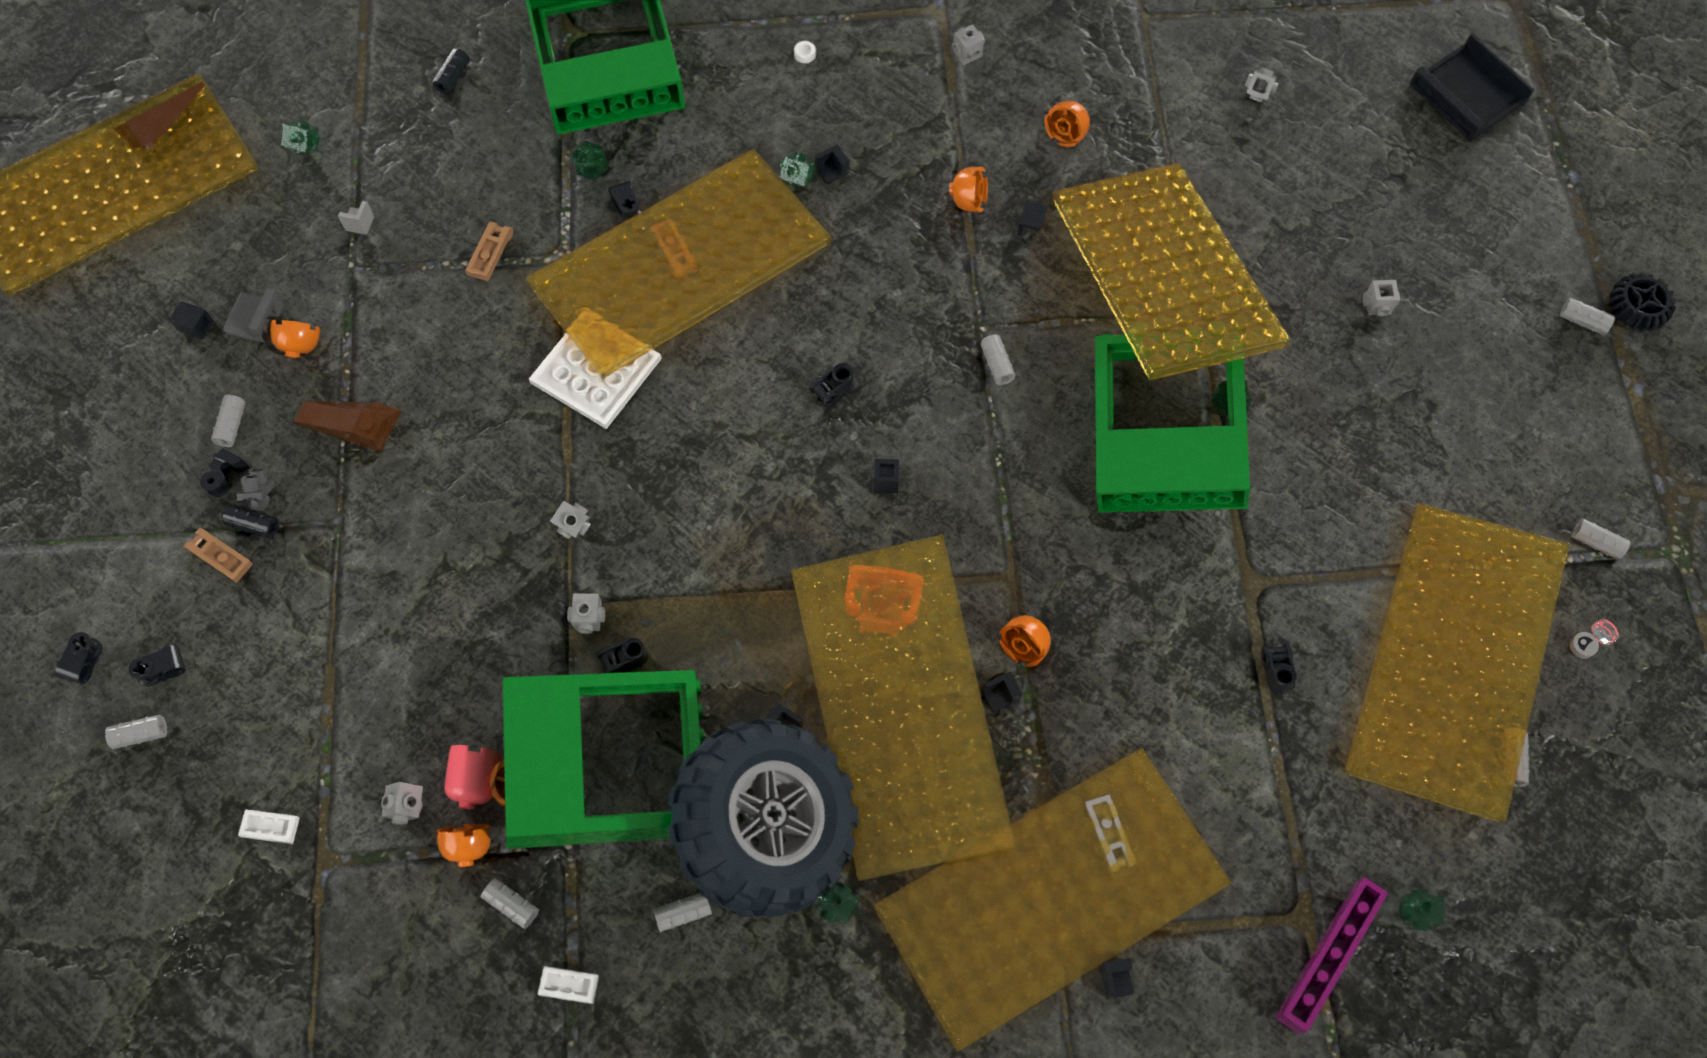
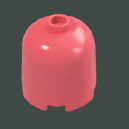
M453 745L448 756L444 791L449 799L459 803L458 808L474 810L475 805H483L492 799L493 796L489 784L490 776L495 765L500 761L502 762L501 752L481 747L480 752L468 751V745Z

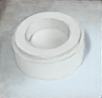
M808 41L797 43L794 47L795 59L801 63L813 61L816 56L815 46Z

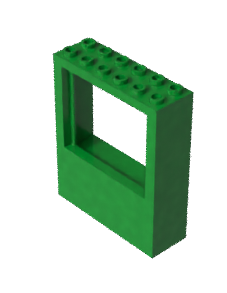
M525 0L557 135L685 108L681 77L660 0H642L653 42L556 62L546 21L547 16L626 0Z
M1226 328L1213 331L1209 329L1192 332L1178 330L1170 333L1154 331L1148 334L1131 332L1125 335L1103 334L1095 336L1096 495L1098 513L1248 509L1250 476L1243 330ZM1226 357L1228 426L1114 430L1113 361Z
M695 670L503 677L506 849L670 839L667 828L672 823V812L670 811L597 816L584 815L580 696L679 692L683 756L685 760L704 740V729H699L700 719L703 716L702 703H697L698 694L701 693L700 678H696Z

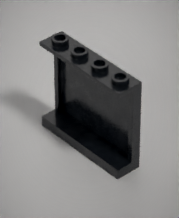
M1473 33L1469 35L1464 45L1428 69H1425L1423 66L1417 69L1410 82V85L1469 141L1474 140L1525 105L1535 90Z

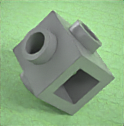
M973 24L966 28H961L954 33L953 51L965 65L982 57L985 39L983 34Z
M1261 68L1260 71L1256 70L1254 74H1249L1245 86L1248 87L1246 93L1250 94L1249 98L1262 102L1263 99L1267 100L1269 95L1274 96L1279 83L1275 82L1277 77L1273 76V71ZM1260 80L1266 81L1265 88L1258 86Z
M1396 280L1372 281L1368 290L1363 294V304L1367 306L1368 315L1386 316L1392 314L1400 301Z
M563 501L550 522L559 527L558 533L570 539L571 536L577 538L579 534L585 535L591 526L588 522L591 517L586 515L588 510L578 503L572 506L568 502ZM572 516L576 518L574 525L569 523V519Z
M573 593L572 607H568L567 618L574 630L584 634L600 631V623L605 621V608L602 607L599 594Z
M404 782L386 785L385 795L381 801L382 817L392 819L391 822L394 824H408L409 820L419 818L423 806L421 800L423 786Z

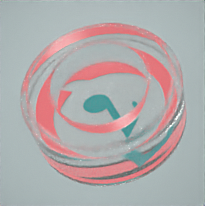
M1600 619L1591 627L1593 636L1604 645L1612 644L1619 637L1617 628L1608 620Z

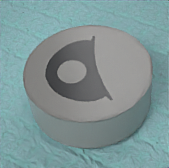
M1580 632L1571 639L1570 649L1575 656L1587 659L1597 653L1599 643L1592 634Z

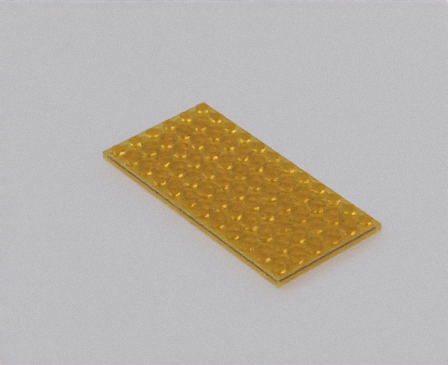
M200 73L0 171V286L7 296L259 169ZM202 81L205 84L167 131L156 139L158 144L147 150L144 147L135 149L113 129Z
M753 148L526 277L527 283L598 375L604 379L830 244L832 237Z
M1179 163L1052 192V199L1149 380L1289 347L1291 339Z
M1417 503L1343 773L1503 824L1506 822L1569 543Z
M938 535L792 569V577L829 747L839 758L836 763L843 773L849 774L854 790H851L853 806H858L859 823L853 831V839L856 840L853 858L858 881L1016 847L944 536Z
M1140 748L881 900L873 907L958 1053L1232 883L1143 748ZM1109 794L1113 804H1107V801L1092 805L1105 840H1099L1095 830L1096 823L1090 817L1085 802ZM1117 815L1121 824L1119 829H1117L1114 821ZM1102 820L1112 821V826L1104 828ZM1116 842L1123 843L1127 859L1122 847L1113 849L1112 851L1117 863L1110 867L1106 858L1111 850L1110 844Z

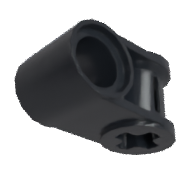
M627 181L608 188L611 200L624 224L630 226L638 224L642 216L631 182Z
M846 363L835 365L823 376L818 377L812 382L809 387L810 392L815 393L822 400L824 407H829L838 398L852 389L854 385L853 369ZM840 376H847V377H848V378L845 379V380H840V379H838V377H840Z
M78 632L72 635L61 659L56 665V676L79 684L87 683L102 653L103 647L101 642L91 638L85 632Z
M629 638L597 652V658L601 659L604 666V673H624L645 664L649 656L645 645L638 638ZM633 649H641L637 656H629Z
M1288 643L1283 644L1282 647L1269 648L1267 645L1262 646L1261 660L1265 668L1269 689L1278 695L1286 694L1297 679L1291 646ZM1277 676L1284 677L1287 683L1280 682Z
M176 645L166 646L153 653L136 658L129 666L130 675L146 687L178 677L186 671L179 647Z

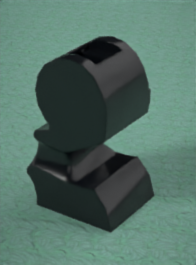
M222 448L218 453H214L213 461L209 464L211 471L206 472L201 477V487L212 497H222L233 486L227 476V471L234 469L241 473L250 468V466L242 458Z

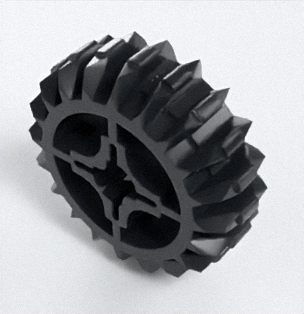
M1633 272L1629 276L1621 278L1613 286L1608 297L1610 299L1608 306L1613 307L1611 314L1617 315L1616 321H1623V327L1629 325L1632 331L1638 328L1641 333L1646 330L1652 332L1656 328H1662L1672 318L1676 309L1675 302L1677 299L1672 297L1674 291L1667 289L1669 284L1663 285L1661 283V278L1656 280L1653 278V274L1646 277L1644 272L1638 275Z

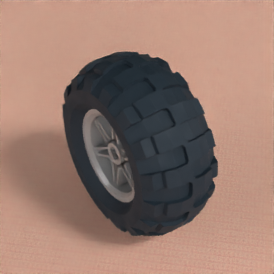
M776 719L741 721L723 728L701 741L700 746L689 754L678 770L679 778L676 785L671 788L667 806L669 811L672 812V823L670 826H667L671 846L675 845L681 859L678 865L687 880H693L699 886L700 894L714 905L724 906L730 909L733 914L750 918L780 916L798 912L814 904L819 896L828 893L840 879V873L843 871L841 867L849 863L856 844V840L853 839V831L859 823L858 806H853L851 790H854L849 774L843 773L836 763L839 758L826 744H818L814 741L815 736L812 733L794 724L790 726L782 725ZM751 789L754 793L753 796L747 794L746 791ZM737 814H740V824L736 819ZM751 838L758 839L759 845L757 847L751 844Z

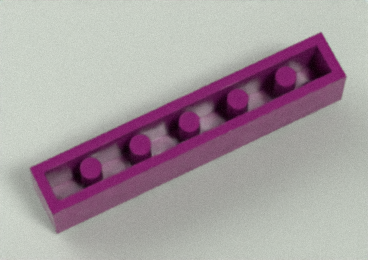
M1365 877L1354 883L1275 1019L1298 1035L1308 1032L1388 892Z

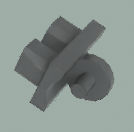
M265 468L250 469L248 471L249 475L241 478L242 489L236 494L237 501L247 498V504L251 509L262 511L269 505L268 493L275 487V480L267 479Z

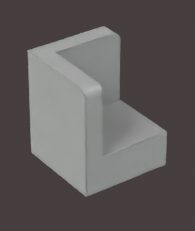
M362 201L359 209L350 207L348 213L340 212L338 218L345 231L367 235L374 215L368 202Z

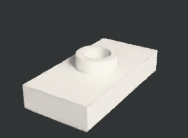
M245 809L238 836L293 844L300 818L293 815Z
M544 967L538 995L593 1004L599 976Z

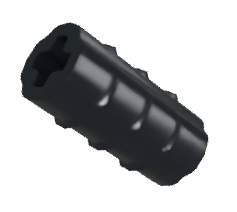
M453 49L450 55L447 56L445 63L441 66L440 71L436 74L432 82L433 87L442 94H450L453 87L456 86L458 79L461 78V74L466 70L470 57L461 49Z
M235 505L227 506L222 519L225 526L267 538L276 535L279 525L277 517Z

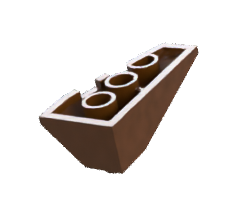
M202 81L113 129L135 149L144 147L147 150L158 144L156 139L167 131L205 84Z
M304 401L294 419V423L381 452L401 414V410L382 403Z

